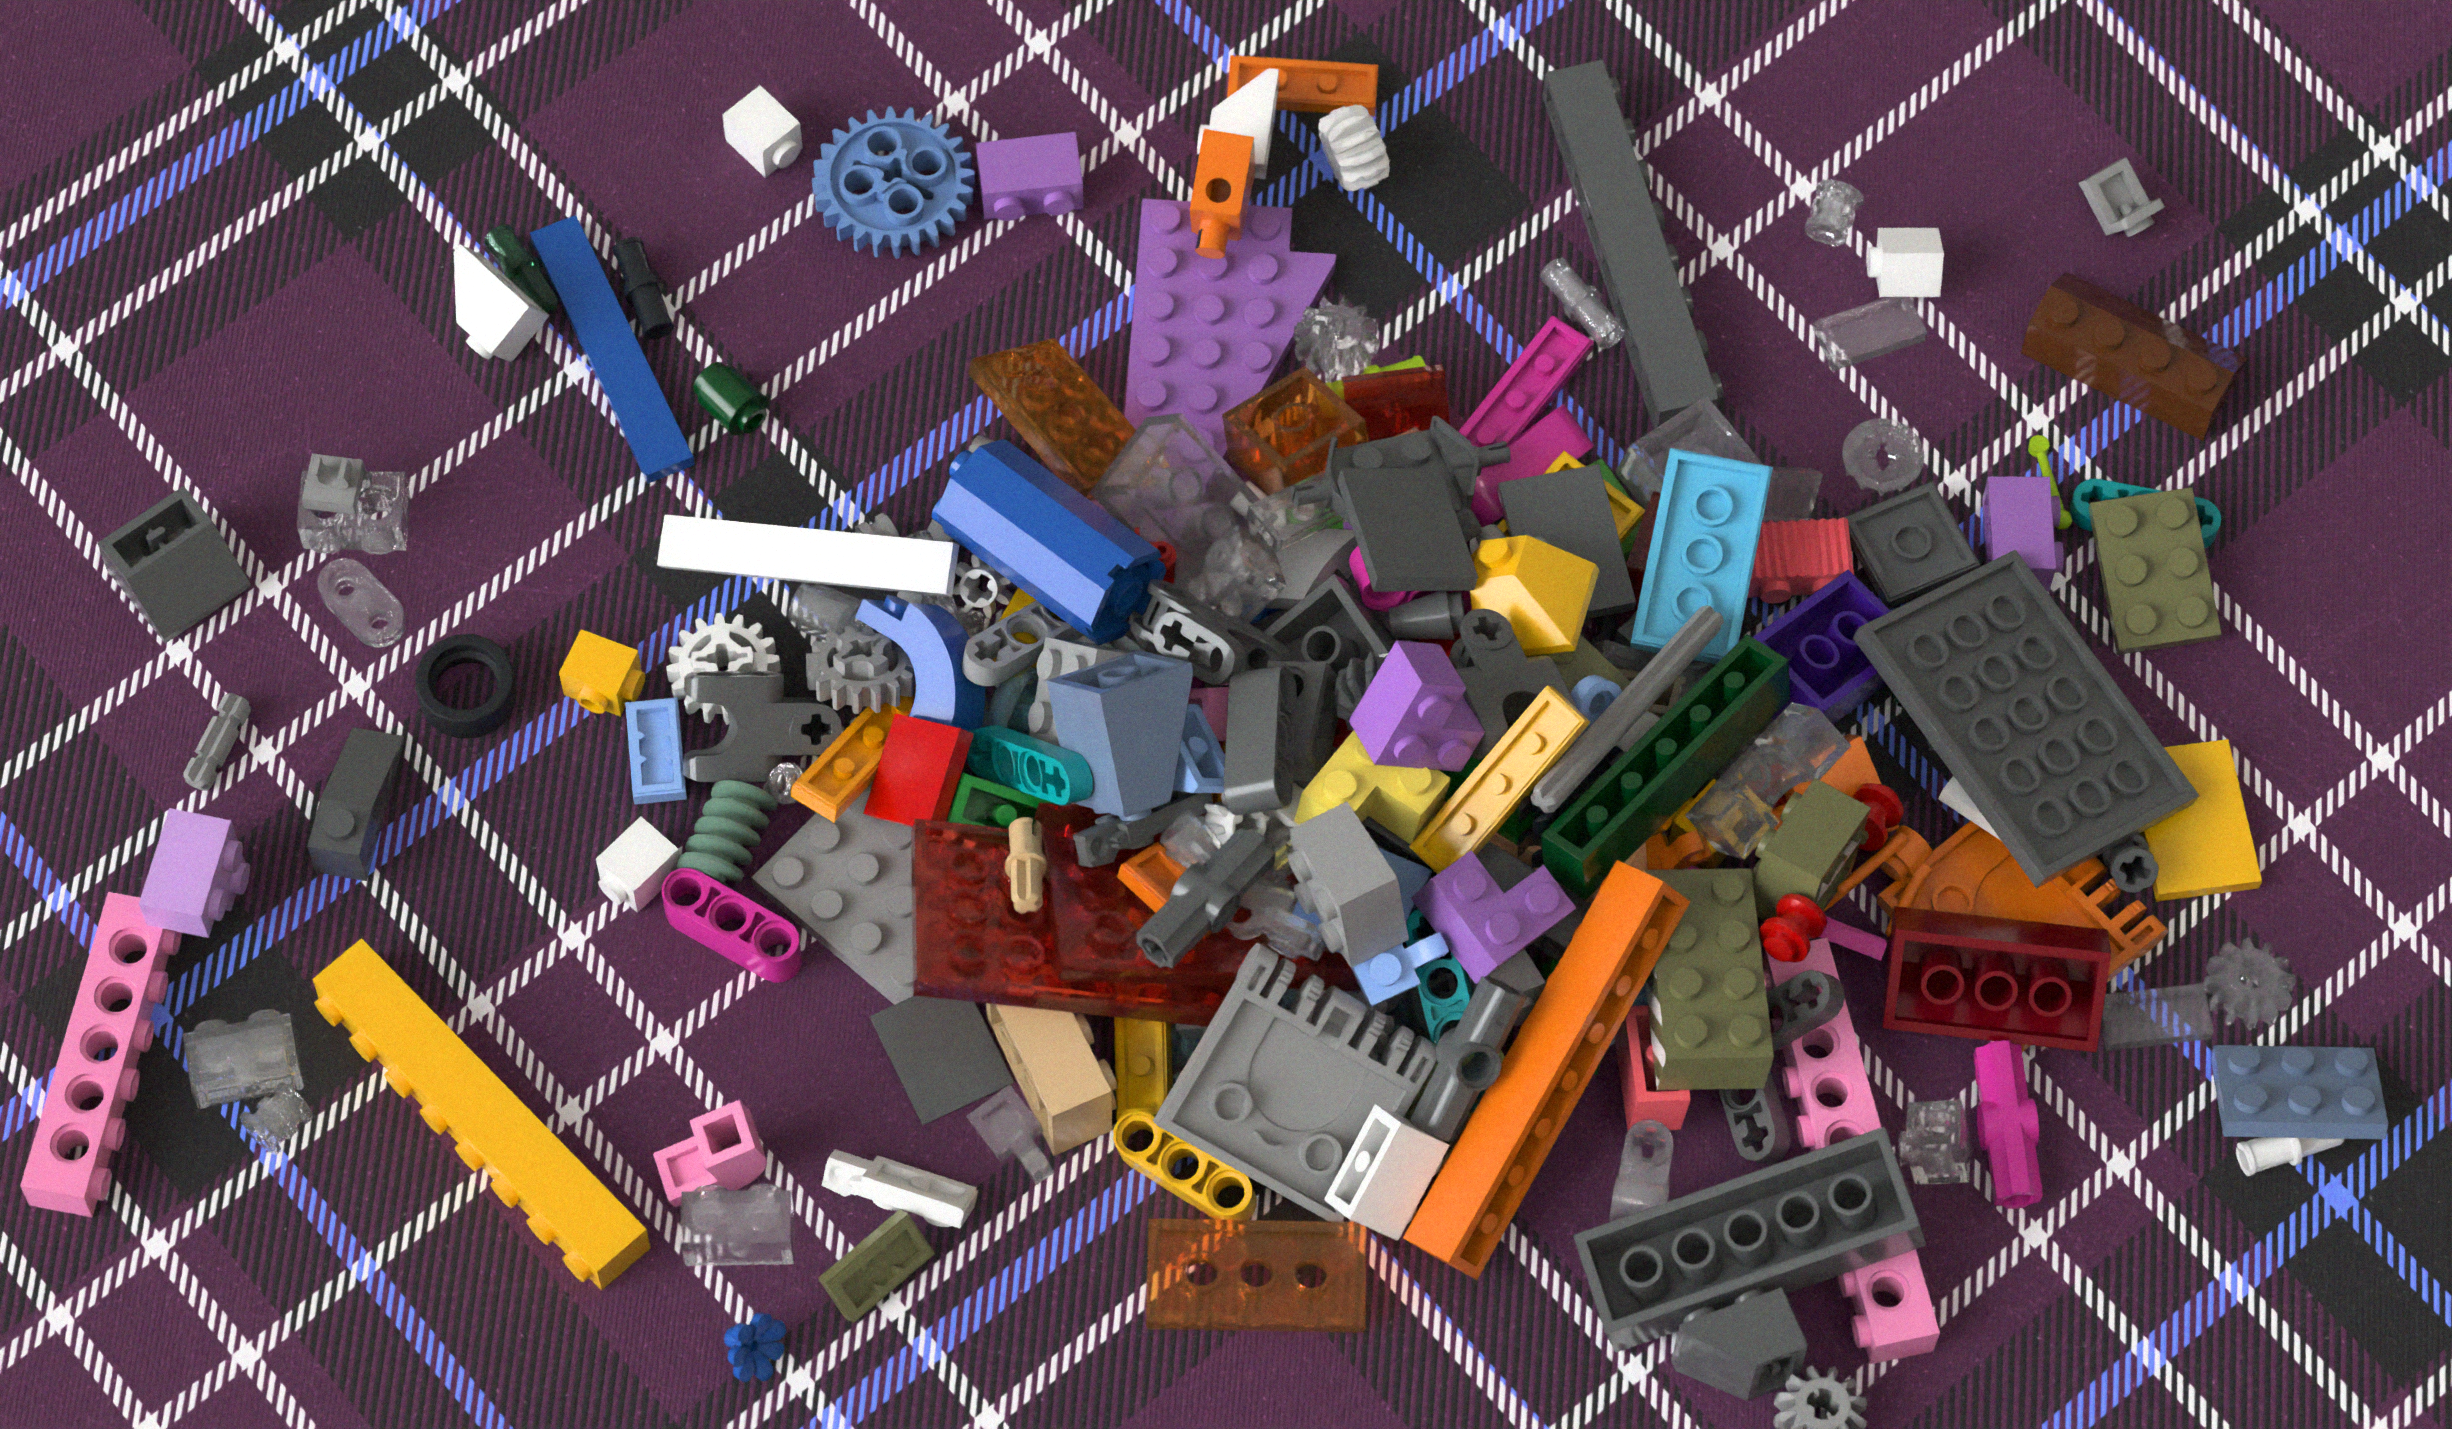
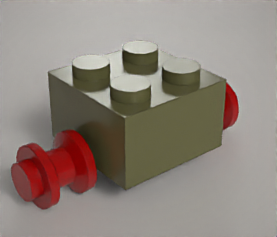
M1814 778L1803 795L1794 792L1781 814L1780 820L1783 823L1779 829L1775 830L1770 827L1765 832L1755 852V856L1761 859L1752 870L1757 917L1765 920L1759 929V937L1766 952L1778 961L1793 963L1801 962L1806 958L1811 949L1809 939L1820 937L1827 927V919L1823 911L1836 894L1837 886L1852 871L1858 849L1867 851L1881 849L1888 839L1887 828L1898 825L1904 816L1903 805L1898 795L1890 787L1883 784L1865 783L1859 786L1852 798Z

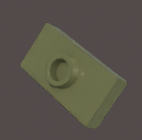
M899 1209L823 1273L818 1280L844 1318L854 1323L935 1253L910 1215Z

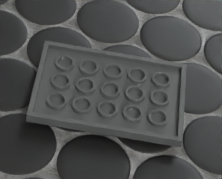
M2016 550L1860 626L1852 637L2036 888L2190 807L2200 796Z

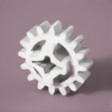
M716 613L714 625L707 626L701 618L695 620L696 633L691 634L685 630L679 632L682 647L673 646L669 648L670 662L673 664L666 666L668 682L673 683L671 685L673 697H678V700L685 698L686 713L691 715L701 708L703 709L704 722L710 723L715 714H723L726 725H729L728 714L722 705L698 703L686 695L684 692V677L695 671H719V667L728 666L726 671L780 672L781 666L779 655H774L776 648L773 637L762 639L763 631L761 624L756 623L749 629H746L743 615L738 614L732 624H727L722 613Z

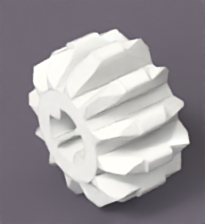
M1357 104L1349 107L1343 106L1331 111L1330 115L1320 119L1318 129L1319 138L1323 145L1322 149L1341 187L1351 192L1362 188L1365 190L1377 185L1378 181L1389 176L1390 160L1385 150L1386 146L1382 141L1380 131L1377 129L1373 117L1369 115L1365 107Z

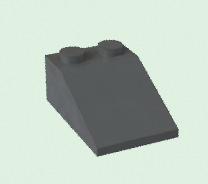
M1335 574L1330 576L1263 631L1281 642L1289 650L1290 661H1326L1337 676L1340 669L1348 667L1350 658L1366 660L1370 651L1379 657L1380 654L1389 653L1396 642L1375 611L1362 602L1358 588ZM1264 649L1253 651L1249 658V665L1255 669L1267 668L1268 661H1270L1267 652Z

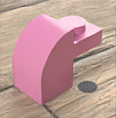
M740 1100L689 1120L694 1137L653 1153L668 1202L674 1207L723 1187L732 1193L754 1181L767 1166V1160L751 1112Z

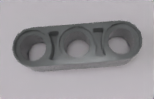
M1286 665L1242 671L1230 677L1224 793L1228 808L1235 816L1286 809L1291 804L1297 690L1293 674Z

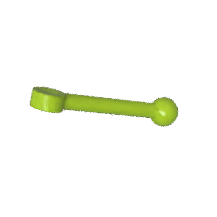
M2036 435L2030 439L2028 451L2032 456L2037 457L2043 477H2050L2051 496H2059L2060 523L2059 527L2056 528L2064 530L2071 525L2072 516L2070 512L2064 510L2047 457L2050 446L2049 441L2042 435Z

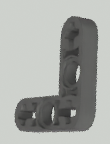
M1808 970L1766 993L1768 1012L1776 1006H1780L1783 1011L1781 1027L1771 1034L1773 1052L1829 1022L1839 1014L1843 1007L1845 995L1844 988L1837 978L1823 972ZM1817 986L1823 989V992L1820 993L1818 996L1816 990ZM1817 996V1006L1807 1003ZM1769 1071L1764 1089H1756L1753 1100L1746 1105H1743L1740 1101V1089H1718L1734 1142L1740 1155L1747 1160L1766 1165L1778 1163L1784 1158L1789 1150L1791 1141L1790 1131L1771 1071ZM1750 1117H1754L1755 1121L1748 1120V1119H1749ZM1762 1129L1768 1130L1769 1134L1764 1139ZM1761 1140L1763 1142V1149L1757 1146V1143Z

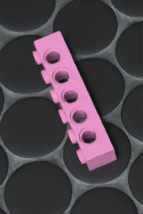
M112 892L107 894L20 1185L29 1206L93 1217L97 1200L104 1201L108 1194L111 1181V1170L107 1168L112 1150L118 1151L124 1139L125 1120L121 1118L126 1101H133L136 1097L140 1081V1072L136 1069L141 1052H148L151 1046L154 1022L150 1019L155 1003L161 1004L165 998L168 987V973L164 972L169 954H177L182 939V932L146 925L139 906L140 897ZM131 952H146L145 956L138 962H122ZM117 1000H132L131 1004L123 1011H108L111 1004ZM104 1048L118 1049L116 1054L108 1060H94L95 1055ZM94 1096L103 1098L101 1104L95 1109H79L81 1103L87 1098ZM73 1147H89L87 1153L77 1160L64 1159L66 1153Z

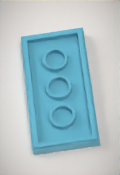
M1670 448L1630 648L1658 653L1700 607L1706 605L1711 606L1715 612L1721 613L1724 623L1721 625L1719 633L1694 660L1717 664L1739 643L1773 467Z

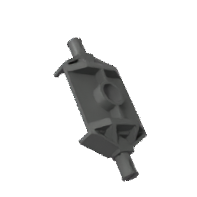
M1439 416L1432 417L1429 430L1338 449L1337 437H1332L1324 477L1319 478V481L1296 486L1292 485L1290 487V497L1295 508L1323 501L1325 508H1332L1351 525L1337 483L1341 468H1440L1453 507L1457 513L1464 508H1471L1476 477L1481 475L1482 467L1509 463L1511 459L1509 446L1507 447L1506 441L1482 447L1472 446L1466 437Z

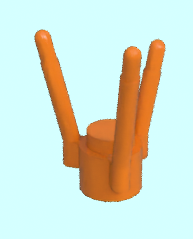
M1901 825L1876 854L1837 886L1836 894L1823 912L1837 903L1879 867L1896 881H1901L1904 877L1910 878L1897 904L1898 907L1909 908L1920 885L1932 873V869L1924 863L1933 853L1931 847L1916 831ZM1892 918L1885 930V934L1890 937Z

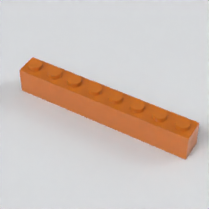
M1616 860L1610 873L1601 883L1598 894L1584 919L1575 929L1572 940L1558 965L1549 975L1545 987L1528 1018L1522 1023L1515 1041L1501 1063L1499 1077L1487 1088L1477 1108L1468 1118L1465 1129L1448 1159L1442 1164L1438 1177L1421 1207L1415 1212L1412 1222L1403 1237L1405 1240L1440 1261L1478 1280L1691 901L1664 881Z

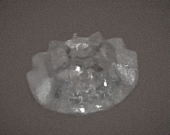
M1877 418L1857 425L1848 434L1844 442L1841 458H1843L1846 476H1852L1858 482L1861 490L1868 487L1877 490L1882 496L1887 491L1897 489L1902 493L1907 485L1918 479L1924 463V449L1916 433L1905 424L1892 419ZM1881 442L1885 443L1884 450H1887L1888 458L1893 459L1889 461L1885 471H1881V467H1878L1877 459L1869 458L1876 456Z

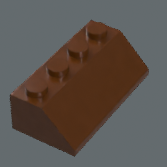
M2068 272L2062 274L2050 285L2028 323L2021 349V354L2202 441L2205 439L2248 360L2227 348Z

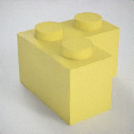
M1353 730L1301 793L1294 821L1301 824L1347 801L1361 823L1369 816L1411 844L1442 808L1451 778L1439 770H1432L1427 767L1409 768L1375 765Z

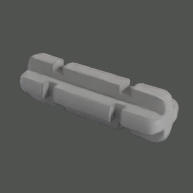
M227 693L223 696L216 709L220 712L219 715L212 717L194 751L198 754L197 757L190 759L183 772L185 782L192 787L202 791H207L212 787L218 775L215 772L216 768L222 767L240 733L237 727L244 725L251 712L249 701L236 694Z

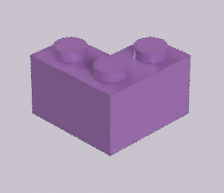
M1396 640L1349 719L1351 726L1375 765L1409 768L1427 767L1432 770L1461 772L1485 734L1484 729L1463 696L1466 686L1439 644Z
M1472 850L1433 877L1411 897L1437 933H1441L1446 946L1475 984L1479 983L1482 976L1487 977L1554 928L1576 909L1575 905L1544 865L1506 893H1503Z

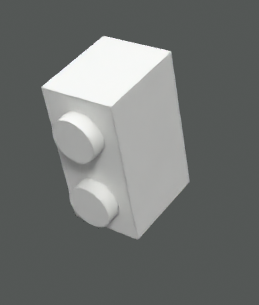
M1375 1104L1324 1200L1348 1219L1398 1241L1406 1225L1411 1222L1417 1210V1205L1432 1177L1439 1171L1443 1157L1450 1145L1416 1127L1409 1119Z

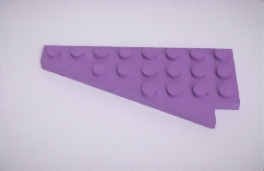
M1142 198L1116 520L1133 532L1134 528H1140V537L1147 542L1165 541L1176 548L1335 272L1336 254L1290 251L1292 208L1248 205L1241 240L1228 239L1225 257L1211 259L1200 256L1195 252L1198 234L1191 232V201Z

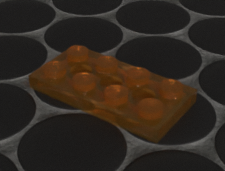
M1055 338L972 358L968 372L969 376L1056 476L1090 501L1159 483L1164 480L1168 465Z
M1148 1218L1146 1329L1365 1333L1366 1226L1357 1222ZM1206 1263L1211 1265L1218 1275L1211 1284L1197 1286L1188 1280L1186 1273L1194 1264ZM1251 1264H1261L1270 1270L1272 1278L1264 1286L1252 1287L1242 1280L1241 1272ZM1315 1265L1325 1272L1327 1278L1322 1285L1316 1288H1307L1297 1281L1295 1274L1303 1266Z

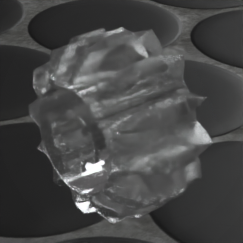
M1345 295L1340 299L1339 305H1332L1323 296L1319 302V310L1306 306L1302 313V322H1297L1294 328V339L1297 342L1295 345L1296 357L1299 361H1306V370L1309 372V375L1321 370L1325 371L1327 382H1331L1335 374L1341 373L1344 378L1354 376L1355 369L1364 372V368L1371 365V357L1376 356L1379 352L1380 341L1376 336L1378 334L1376 318H1367V309L1364 303L1354 308H1349V300Z
M2250 936L2243 939L2240 949L2228 941V943L2222 946L2220 956L2214 955V957L2210 958L2206 967L2210 975L2204 979L2203 992L2213 995L2209 1003L2210 1011L2222 1009L2228 1011L2225 1017L2227 1026L2233 1024L2237 1017L2244 1019L2248 1031L2256 1027L2258 1019H2261L2270 1026L2276 1022L2279 1015L2278 1011L2288 1010L2292 1002L2289 992L2293 990L2296 979L2295 975L2285 972L2289 965L2288 956L2277 958L2271 956L2273 951L2272 942L2266 943L2259 950L2255 949ZM2241 979H2245V985L2240 981ZM2253 982L2258 986V988H2253Z

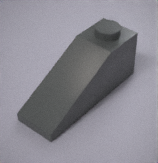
M352 727L320 798L307 845L315 872L367 881L403 749L404 736Z

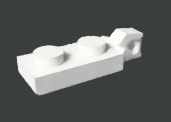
M836 1149L828 1158L822 1186L844 1197L858 1194L873 1200L877 1206L883 1209H902L923 1216L927 1222L939 1227L953 1226L961 1228L973 1210L978 1194L976 1187L877 1155L873 1161Z

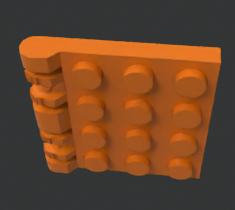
M1969 821L1932 851V855L1924 862L1932 869V873L1920 885L1909 907L2108 930L2112 953L2107 983L2134 960L2143 957L2153 949L2169 931L2154 915H2150L2125 935L2124 933L2142 918L2147 908L2140 900H2136L2127 905L2118 915L2110 920L2101 910L2107 904L2112 903L2122 891L2116 885L2114 878L2100 886L2088 897L2085 895L2108 871V868L2097 857L2036 888L2003 842L1972 821ZM1909 877L1893 882L1878 894L1876 903L1890 918H1892L1894 906H1897L1910 881ZM2020 1044L2022 1052L2031 1046Z

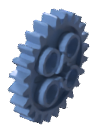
M888 106L885 119H878L876 114L870 109L867 110V123L862 125L855 118L850 117L848 119L850 131L848 134L835 128L832 131L834 145L821 144L822 159L814 160V173L816 177L812 178L813 194L816 195L817 212H824V226L826 228L837 226V240L841 242L852 235L854 236L855 251L859 252L867 243L873 244L874 257L878 258L884 247H891L895 259H899L902 253V246L909 245L912 252L917 256L920 255L921 251L920 242L926 240L930 245L937 248L939 247V231L953 236L955 235L954 220L966 221L967 210L965 205H971L974 202L973 189L971 187L975 186L974 170H971V154L963 152V139L961 136L950 139V125L948 123L933 129V114L928 113L918 122L914 121L913 108L909 107L903 118H896L893 107ZM884 150L892 152L887 156H879L874 154L878 151ZM923 170H933L937 172L927 176L919 174V172ZM856 189H865L869 191L861 195L851 193ZM904 208L913 210L909 214L895 213V211Z

